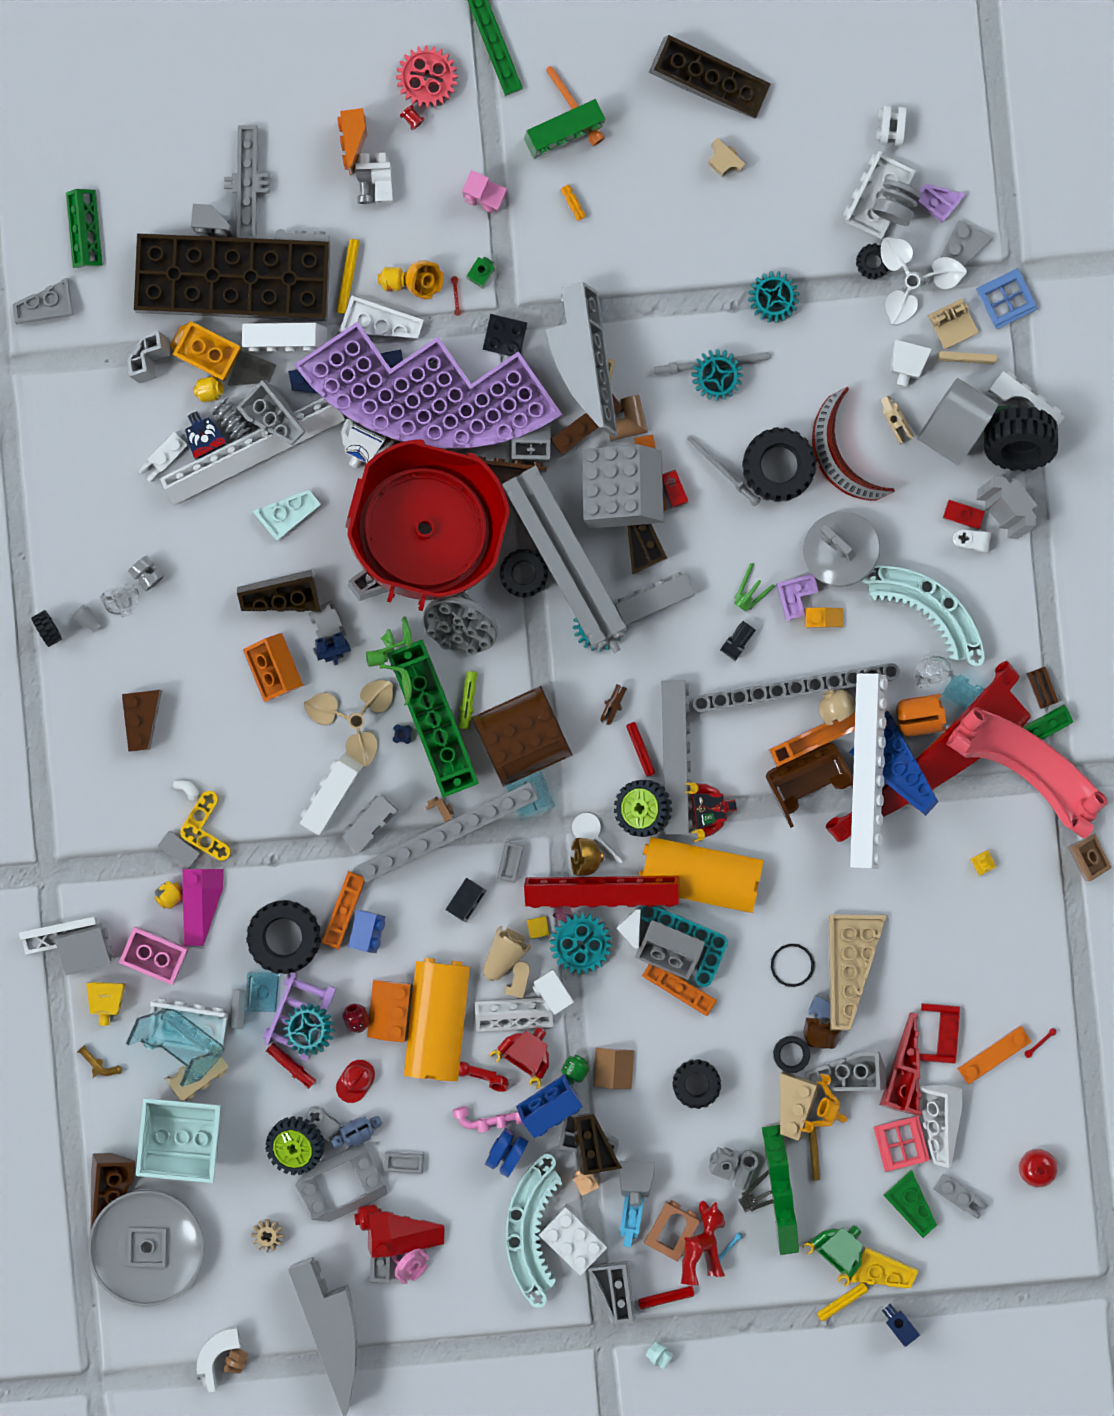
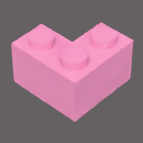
M472 170L462 190L465 202L473 206L479 204L483 206V210L489 213L499 212L507 193V188L490 182L489 177Z

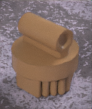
M237 1348L231 1349L225 1359L227 1364L224 1366V1372L241 1374L242 1369L246 1367L248 1353Z

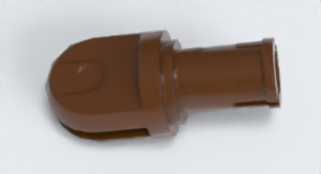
M616 684L610 699L604 701L606 707L600 718L602 723H604L612 707L613 710L606 725L612 724L617 711H621L623 708L620 703L627 688H621V685Z

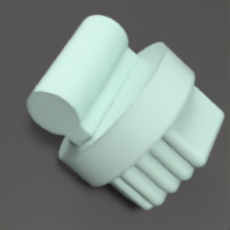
M654 1342L648 1349L646 1356L655 1366L659 1365L660 1368L666 1369L673 1354L668 1351L669 1349L665 1345Z

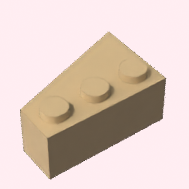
M212 1047L193 1059V1062L186 1067L182 1066L179 1068V1072L171 1078L167 1076L164 1079L181 1102L183 1100L188 1101L195 1096L194 1092L201 1088L203 1090L208 1087L213 1078L223 1076L229 1066L216 1048Z
M785 1071L780 1073V1134L799 1141L803 1139L805 1133L800 1131V1128H805V1123L802 1121L809 1120L820 1085Z

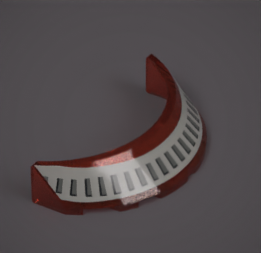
M847 386L830 395L817 413L812 432L814 456L819 463V469L822 474L841 492L858 499L877 501L894 493V488L877 486L859 477L846 464L836 443L835 419L839 405L845 394L849 391Z

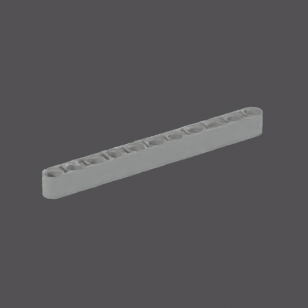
M888 663L703 694L693 700V708L697 712H708L821 693L830 689L839 690L856 687V683L852 684L848 681V675L850 673H855L856 675L867 674L869 670H874L876 674L886 675L887 681H892L899 677L900 669L896 664ZM887 667H893L895 669V675L893 677H888L886 675ZM831 676H835L839 680V684L836 687H832L829 684ZM816 679L819 681L820 687L818 690H813L810 687L811 680ZM794 682L799 683L801 686L799 693H794L791 690V685ZM774 686L782 688V694L779 697L774 696L772 693ZM755 689L763 691L762 699L757 700L754 698L753 692ZM736 692L744 694V701L742 703L734 700ZM718 695H722L726 699L723 706H718L715 703V698ZM700 698L705 699L707 702V706L704 709H699L696 706V701Z

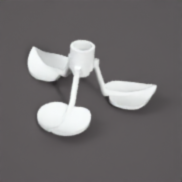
M885 237L881 244L882 261L892 271H896L903 266L906 273L905 284L908 287L905 293L901 290H895L886 298L885 306L891 324H900L914 315L918 307V300L915 296L909 295L911 289L917 288L922 280L934 276L936 286L941 289H950L956 286L967 273L965 267L953 258L941 257L932 264L934 272L924 276H920L917 272H909L905 263L909 262L912 258L913 250L911 245L903 239Z

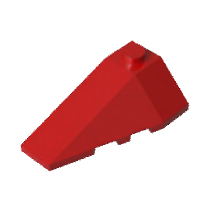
M388 1211L368 1213V1250L371 1258L391 1257L408 1253L414 1249H425L444 1244V1225L426 1220H415L405 1215L404 1217L394 1215V1213Z

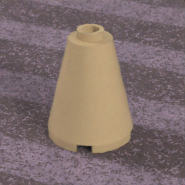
M499 926L496 930L483 967L484 976L490 981L499 980L531 948L530 943L527 945L524 943L525 938L509 928L502 930L503 926Z

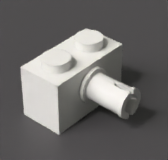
M553 969L533 981L535 986L532 988L538 997L542 995L546 1001L543 1005L548 1013L553 1012L555 1015L574 1003Z

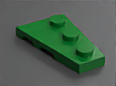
M910 1169L883 1196L917 1233L924 1238L937 1224L912 1169Z

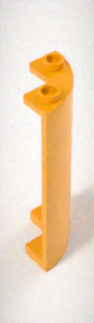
M650 837L649 844H645L643 855H646L643 871H639L638 876H679L681 899L753 913L762 872V859Z
M424 958V961H416L404 1076L458 1082L470 966H463L461 961H451V964L436 963V959Z

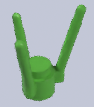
M750 563L738 593L734 597L736 599L734 604L745 612L748 609H752L757 602L775 587L772 584L753 600L751 596L761 583V580H758L748 594L745 592L742 594L753 563Z

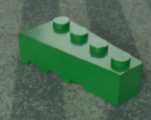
M595 98L526 130L524 140L533 159L557 147L564 146L574 138L579 139L590 130L596 131L602 128L605 117Z

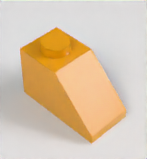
M822 607L804 609L805 628L843 627V608Z

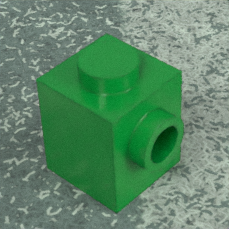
M478 257L468 272L467 279L483 289L495 270L494 262L486 257L483 259Z

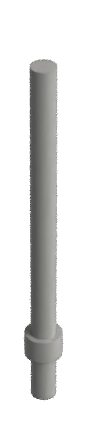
M768 352L734 356L732 361L738 359V364L768 360ZM716 360L718 366L730 365L723 360ZM697 361L680 364L673 362L669 363V365L654 367V374H677L678 371L693 370V365L699 366L700 364ZM708 363L705 368L711 367V363Z

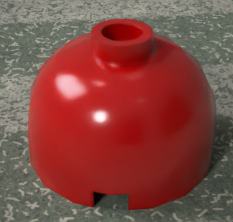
M1032 1149L1021 1158L1019 1174L1028 1185L1035 1188L1045 1187L1056 1178L1058 1172L1057 1162L1048 1151Z

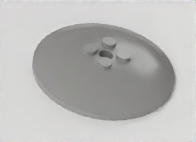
M154 1190L133 1191L113 1200L96 1218L88 1239L89 1263L99 1284L114 1298L134 1306H157L180 1296L195 1280L204 1256L203 1234L194 1214L177 1198ZM144 1242L151 1243L152 1251H143L142 1244Z

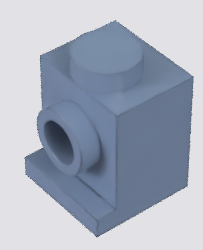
M814 995L807 1013L812 1015L815 1012V1017L824 1021L827 1018L830 1019V1001Z

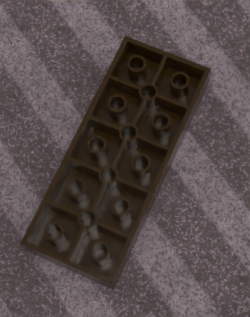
M137 233L134 311L146 314L327 321L330 242Z

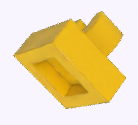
M988 850L970 858L979 876L996 868Z

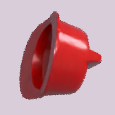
M365 1060L352 1061L337 1081L336 1092L338 1097L347 1103L360 1101L375 1079L373 1066Z

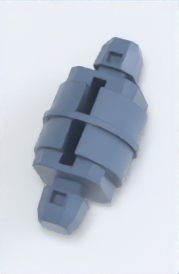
M366 1116L350 1120V1122L342 1125L343 1128L339 1130L341 1136H335L331 1143L334 1148L342 1147L344 1143L347 1148L362 1145L371 1139V1136L374 1135L373 1128H379L382 1125V1121L379 1116L370 1118V1121L367 1120Z

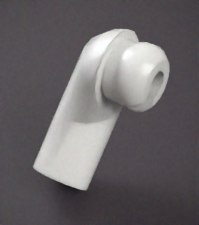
M174 780L173 789L184 790L190 801L198 799L199 791L191 781Z

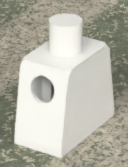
M895 340L891 373L899 375L896 385L907 388L910 378H919L931 349Z

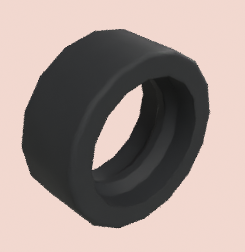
M786 1036L775 1045L773 1058L781 1070L788 1073H797L808 1065L810 1050L801 1038ZM788 1043L799 1045L803 1051L802 1060L795 1066L786 1065L780 1057L781 1049Z

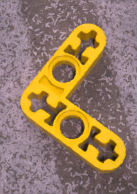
M206 791L201 795L186 819L180 834L184 840L217 860L223 861L230 857V847L202 830L218 803L217 794L213 791ZM212 794L214 803L207 805V808H210L208 812L205 808L199 807L200 803L204 805L206 803L205 796ZM197 810H201L205 814L202 821H197L194 818V813ZM192 827V832L197 835L199 831L202 833L196 843L193 841L195 839L194 836H185V828L189 829ZM204 836L209 837L211 840V845L207 848L203 847L200 843ZM215 841L218 842L216 847L222 849L223 847L226 848V856L222 855L221 857H219V852L215 849L213 850V853L210 852V849L213 848Z

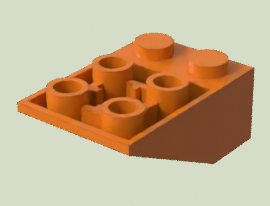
M363 108L340 111L341 117H337L339 130L343 132V136H340L341 148L346 153V155H342L343 165L350 175L354 172L355 163L358 161V155L361 153L367 137Z

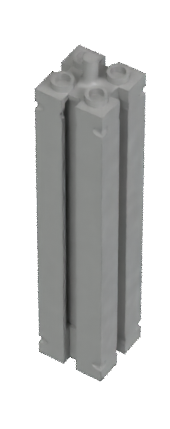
M536 465L521 475L503 483L502 485L593 649L597 647L600 650L609 644L613 653L620 651L621 649L616 640L625 636L627 628Z

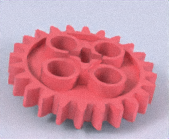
M425 45L424 51L418 46L417 53L411 49L410 57L406 54L404 55L406 62H399L402 68H397V72L401 73V75H397L396 79L401 80V82L397 83V87H403L400 94L407 93L405 100L407 101L412 98V105L418 102L419 108H421L424 103L426 108L429 109V105L432 103L436 108L437 101L443 105L444 97L448 100L450 99L448 92L454 93V89L451 86H457V82L453 81V79L458 78L457 74H453V72L457 71V67H451L454 60L447 61L449 54L447 53L442 56V49L437 53L435 46L432 47L431 51L428 50L427 45ZM419 61L425 63V67L421 70L415 68V64ZM441 66L444 68V71L441 74H436L433 72L434 68ZM415 72L419 75H411L410 73ZM429 73L431 78L425 81L423 76ZM435 79H443L444 81L439 82ZM413 80L421 82L418 88L411 87L410 83ZM433 84L439 86V90L435 93L429 91V87Z

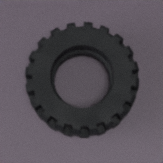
M1012 406L1010 409H1001L999 413L993 414L984 428V452L986 457L994 465H999L1002 469H1010V471L1035 470L1037 467H1044L1058 453V424L1052 415L1042 409L1038 410L1037 407Z
M775 427L770 430L767 429L753 438L744 453L742 467L747 485L753 489L757 496L760 495L768 501L786 502L798 497L808 488L815 475L817 461L814 456V449L809 445L806 437L803 438L799 432L791 431L790 428ZM774 447H784L790 450L796 457V473L786 482H773L762 471V458L768 450Z
M290 900L274 901L260 908L250 920L251 922L247 928L246 942L248 943L249 953L254 958L253 960L259 963L263 969L276 974H289L307 966L314 959L321 942V929L315 915L307 907ZM279 919H289L295 922L302 933V941L299 948L289 955H279L273 952L266 942L268 927Z

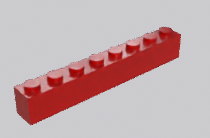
M679 876L526 877L524 883L525 907L540 908L541 906H549L551 908H558L560 906L577 908L579 906H588L595 908L598 906L635 907L637 905H645L647 907L665 905L673 907L679 905L680 901Z

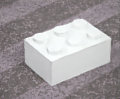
M566 1205L539 1232V1236L580 1276L607 1248V1244Z

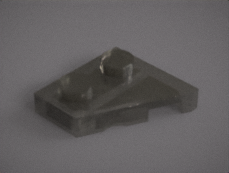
M241 350L227 385L258 384L261 380L270 383L277 364Z

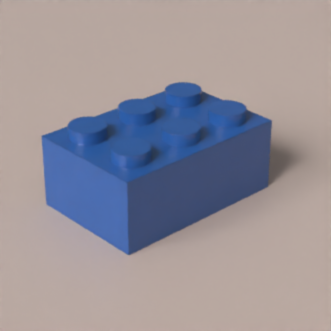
M562 1075L516 1106L521 1121L533 1138L544 1135L548 1129L561 1124L565 1118L576 1114L583 1107L576 1090L565 1075Z

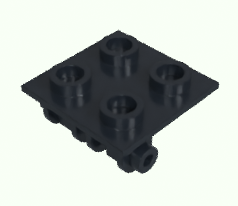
M490 314L482 350L512 356L517 352L521 354L528 322Z

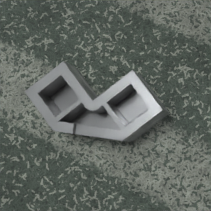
M160 331L141 336L133 354L130 353L127 358L129 377L139 384L156 379L154 360L171 355L168 337Z

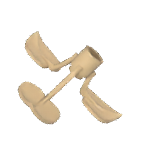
M377 680L366 684L360 693L361 700L366 703L360 713L353 712L349 716L336 711L338 702L329 693H319L304 702V707L309 717L321 725L331 724L334 721V714L348 720L350 726L357 729L358 735H351L347 739L345 745L346 752L352 759L367 767L375 757L377 740L372 732L366 731L361 734L360 728L364 725L363 715L368 707L374 712H383L389 708L393 698V684L385 680Z

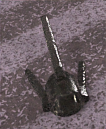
M768 1170L747 1191L741 1193L742 1197L738 1200L745 1212L750 1210L752 1212L758 1208L773 1204V1199L758 1204L759 1200L772 1193L770 1190L757 1197L753 1193L749 1195L769 1175Z

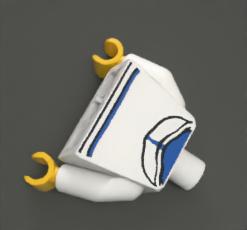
M350 418L345 420L341 430L345 452L352 456L349 465L354 468H359L362 461L368 463L378 453L395 444L394 441H398L374 432Z

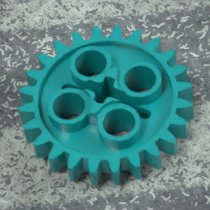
M575 912L573 913V918L566 915V922L560 919L561 926H554L557 932H551V936L555 939L549 940L550 944L554 945L550 947V951L555 952L552 955L553 959L559 958L557 965L564 963L563 970L570 967V973L577 969L578 975H580L583 969L588 974V968L595 971V965L602 967L600 961H607L604 954H610V951L606 948L612 947V944L607 942L612 939L611 935H605L609 932V929H602L605 923L600 922L598 924V917L592 920L591 913L586 918L583 912H581L580 917H577ZM585 926L587 929L585 933L578 934L576 932L577 928ZM564 939H571L572 944L570 946L562 945ZM592 940L599 941V945L596 948L589 946ZM577 941H583L584 946L578 945ZM577 953L585 954L582 960L578 961L575 959Z

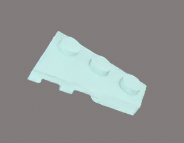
M307 490L252 512L275 540L278 541L319 508L321 504L310 490Z

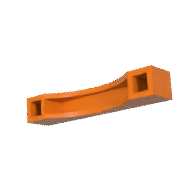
M856 710L840 722L836 719L832 721L833 725L823 723L768 749L775 766L778 767L854 731Z

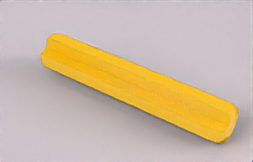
M860 1283L818 1311L817 1316L824 1322L866 1294L868 1288L864 1283Z

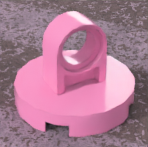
M414 1249L405 1253L406 1255L401 1260L397 1259L398 1255L392 1256V1259L397 1263L395 1277L401 1283L408 1284L407 1281L410 1279L415 1281L426 1270L427 1265L425 1263L429 1260V1256L422 1249Z

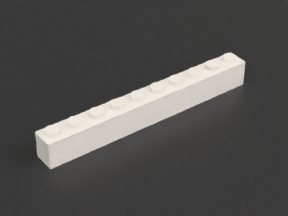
M324 398L293 412L305 430V434L294 445L304 442L306 439L320 434L332 426L338 425L345 420L343 414ZM261 428L160 478L172 504L175 505L282 451H286L292 445Z
M857 674L850 867L879 869L882 862V855L880 853V845L882 844L881 825L883 824L881 806L884 803L882 787L884 786L883 767L885 765L883 748L886 744L884 737L886 718L884 716L887 707L885 690L888 686L886 675Z

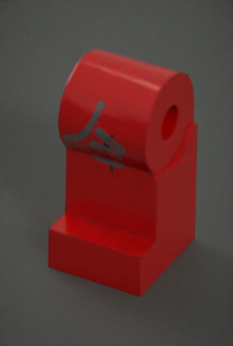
M676 470L662 474L663 484L671 508L688 503V498Z

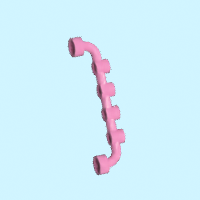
M466 1106L452 1110L454 1118H458L463 1127L467 1129L478 1128V1132L490 1130L489 1126L497 1124V1128H504L509 1126V1121L514 1120L516 1124H523L518 1111L470 1122L465 1117L469 1115Z

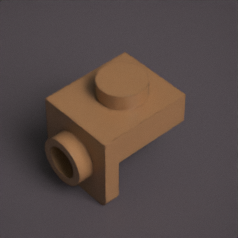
M438 797L427 801L426 810L437 805L445 822L453 819L451 815L454 812L449 803L445 804L443 798L438 799Z

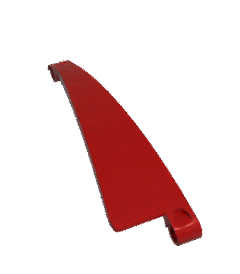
M1008 661L1001 662L995 668L996 675L992 683L982 691L973 703L935 742L916 758L932 790L980 759L979 757L965 758L947 745L953 730L961 724V720L973 708L976 707L1000 716L1020 727L1025 725L1030 719V713L1010 691L1019 680L1020 675ZM887 784L882 787L884 803L881 806V814L883 817L909 804L908 801ZM852 812L843 817H834L827 822L825 828L837 842H842L851 836Z

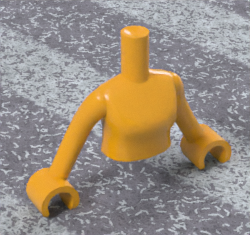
M820 1073L822 1081H817L818 1085H822L828 1097L823 1098L817 1108V1115L825 1121L811 1122L803 1120L805 1128H800L802 1132L811 1133L814 1127H830L836 1120L842 1123L847 1121V1117L839 1112L840 1101L828 1087L831 1083V1077L827 1074Z

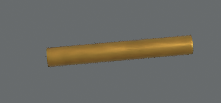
M814 1127L813 1131L809 1133L813 1180H820L816 1127Z

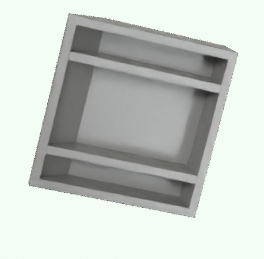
M640 444L582 449L583 520L587 529L664 523L661 450Z

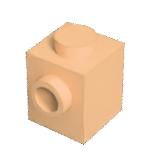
M580 1170L575 1172L576 1175L573 1176V1179L582 1196L599 1188L594 1174L583 1175Z

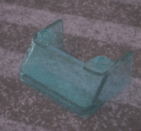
M168 1008L137 1018L126 1042L128 1046L141 1042L148 1049L161 1047L183 1063L186 1068L180 1083L182 1087L200 1081L219 1060L224 1051V1046L178 1011Z

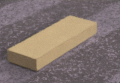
M939 351L937 360L994 365L997 362V355Z

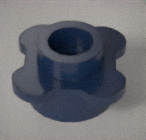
M397 724L393 727L395 731L393 742H404L405 744L411 742L410 732L412 727L410 725L404 727Z

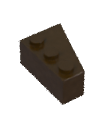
M585 1113L571 1116L581 1174L590 1175L622 1169L593 1113Z

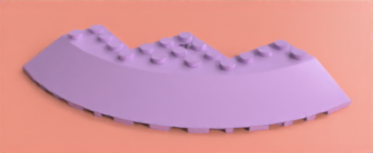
M358 321L294 364L308 384L345 416L374 432L403 442L422 439L426 445L437 448H473L494 445L537 430L562 415L519 352L471 384L440 338L436 337L390 369ZM429 361L432 363L437 362L435 369L429 367Z

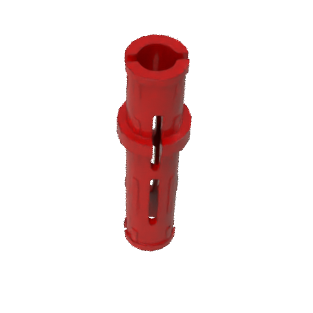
M274 1042L267 1048L265 1052L271 1055L292 1074L294 1079L299 1080L307 1089L315 1083L316 1079L304 1070L305 1067L296 1063Z

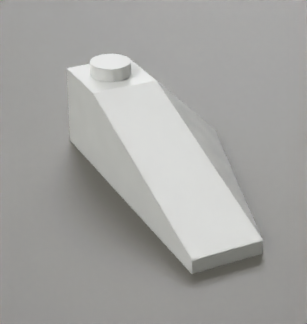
M949 1085L919 1086L921 1092L920 1110H922L925 1121L923 1122V1127L927 1129L929 1135L928 1145L933 1163L950 1168L952 1166L962 1111V1088Z

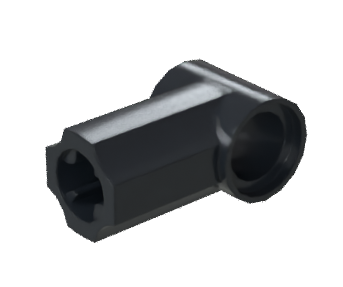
M742 621L733 635L729 636L720 651L736 661L756 630L748 623Z

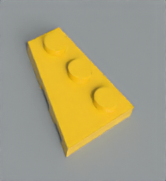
M865 1246L862 1252L861 1267L850 1278V1282H861L870 1285L881 1284L911 1289L918 1274V1269Z

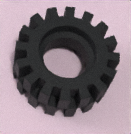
M867 244L857 255V270L861 272L863 277L866 276L867 279L873 278L875 280L879 277L881 278L889 270L881 258V244ZM875 254L880 257L881 264L878 268L873 269L867 265L866 259L869 255Z
M46 610L31 617L37 632H39L40 637H42L48 647L62 640L58 628Z

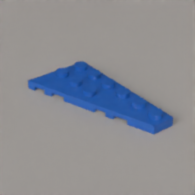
M887 710L884 716L886 718V727L884 729L886 744L883 748V756L885 758V765L883 767L884 783L926 816L939 801L892 715ZM854 747L849 751V753H850L853 757H854Z

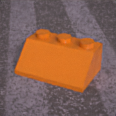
M282 633L264 638L243 649L264 702L303 686Z
M373 980L368 1038L405 1043L411 992L410 983Z

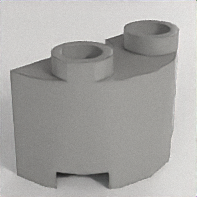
M332 600L320 605L321 612L312 611L308 613L312 624H317L319 630L316 631L318 638H325L326 642L330 643L333 641V634L342 632L343 636H347Z

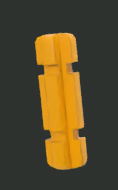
M569 184L563 186L561 192L563 196H566L565 199L571 211L574 212L576 220L584 219L586 214L583 209L581 210V205L575 194L572 193L571 186Z

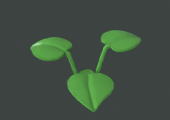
M406 616L401 620L403 622L402 631L404 635L401 642L394 644L392 632L390 629H387L386 633L381 637L386 648L366 652L368 667L379 665L380 669L386 668L401 673L406 697L404 706L409 703L412 693L408 672L403 668L385 665L384 663L388 662L387 653L394 651V648L406 644L408 649L411 648L412 635Z

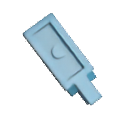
M625 1196L620 1235L625 1236V1247H631L632 1238L638 1237L644 1197H641L640 1207H632L629 1205L630 1197Z

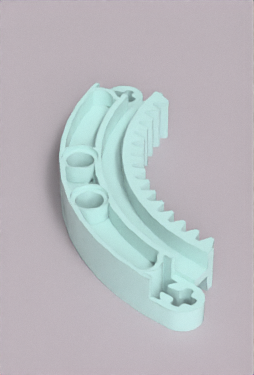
M875 566L874 569H878L877 578L879 580H875L876 576H872L869 579L870 581H867L866 578L861 581L864 584H868V594L872 601H876L877 596L879 601H883L884 597H886L887 602H889L893 598L894 603L901 600V605H905L908 602V608L915 605V612L920 609L922 610L921 616L928 614L926 620L933 619L931 625H938L936 631L943 632L940 638L947 639L943 644L949 645V648L946 649V652H951L948 659L953 661L967 659L971 666H979L984 662L985 656L982 642L971 616L952 593L933 579L909 569L894 566ZM923 582L931 584L930 592L923 591ZM946 598L951 599L953 602V606L950 609H947L943 604ZM978 646V648H980V650L976 649V654L980 655L981 659L977 661L978 663H975L974 660L970 659V657L973 656L974 653L973 650L969 651L968 647L973 648Z
M550 1153L541 1155L522 1176L511 1199L506 1223V1249L511 1271L523 1295L535 1308H541L546 1304L547 1297L545 1292L550 1287L552 1288L556 1281L555 1276L550 1277L552 1271L546 1270L548 1264L543 1263L545 1257L540 1256L543 1254V1251L538 1249L541 1247V1242H538L540 1236L537 1234L541 1228L537 1226L541 1225L539 1218L543 1217V1212L540 1210L546 1209L543 1203L549 1202L547 1196H553L551 1190H557L556 1184L562 1185L561 1176L554 1170L556 1159ZM543 1158H551V1166L546 1165L542 1168L546 1172L541 1174V1170L536 1164L539 1162V1166L544 1163ZM513 1210H520L522 1216L519 1219H514L511 1216V1212ZM510 1238H519V1245L512 1246L509 1243ZM534 1285L537 1287V1290H534L535 1294L543 1296L541 1303L538 1301L534 1302L535 1297L532 1293L530 1297L527 1295V1293L532 1291Z

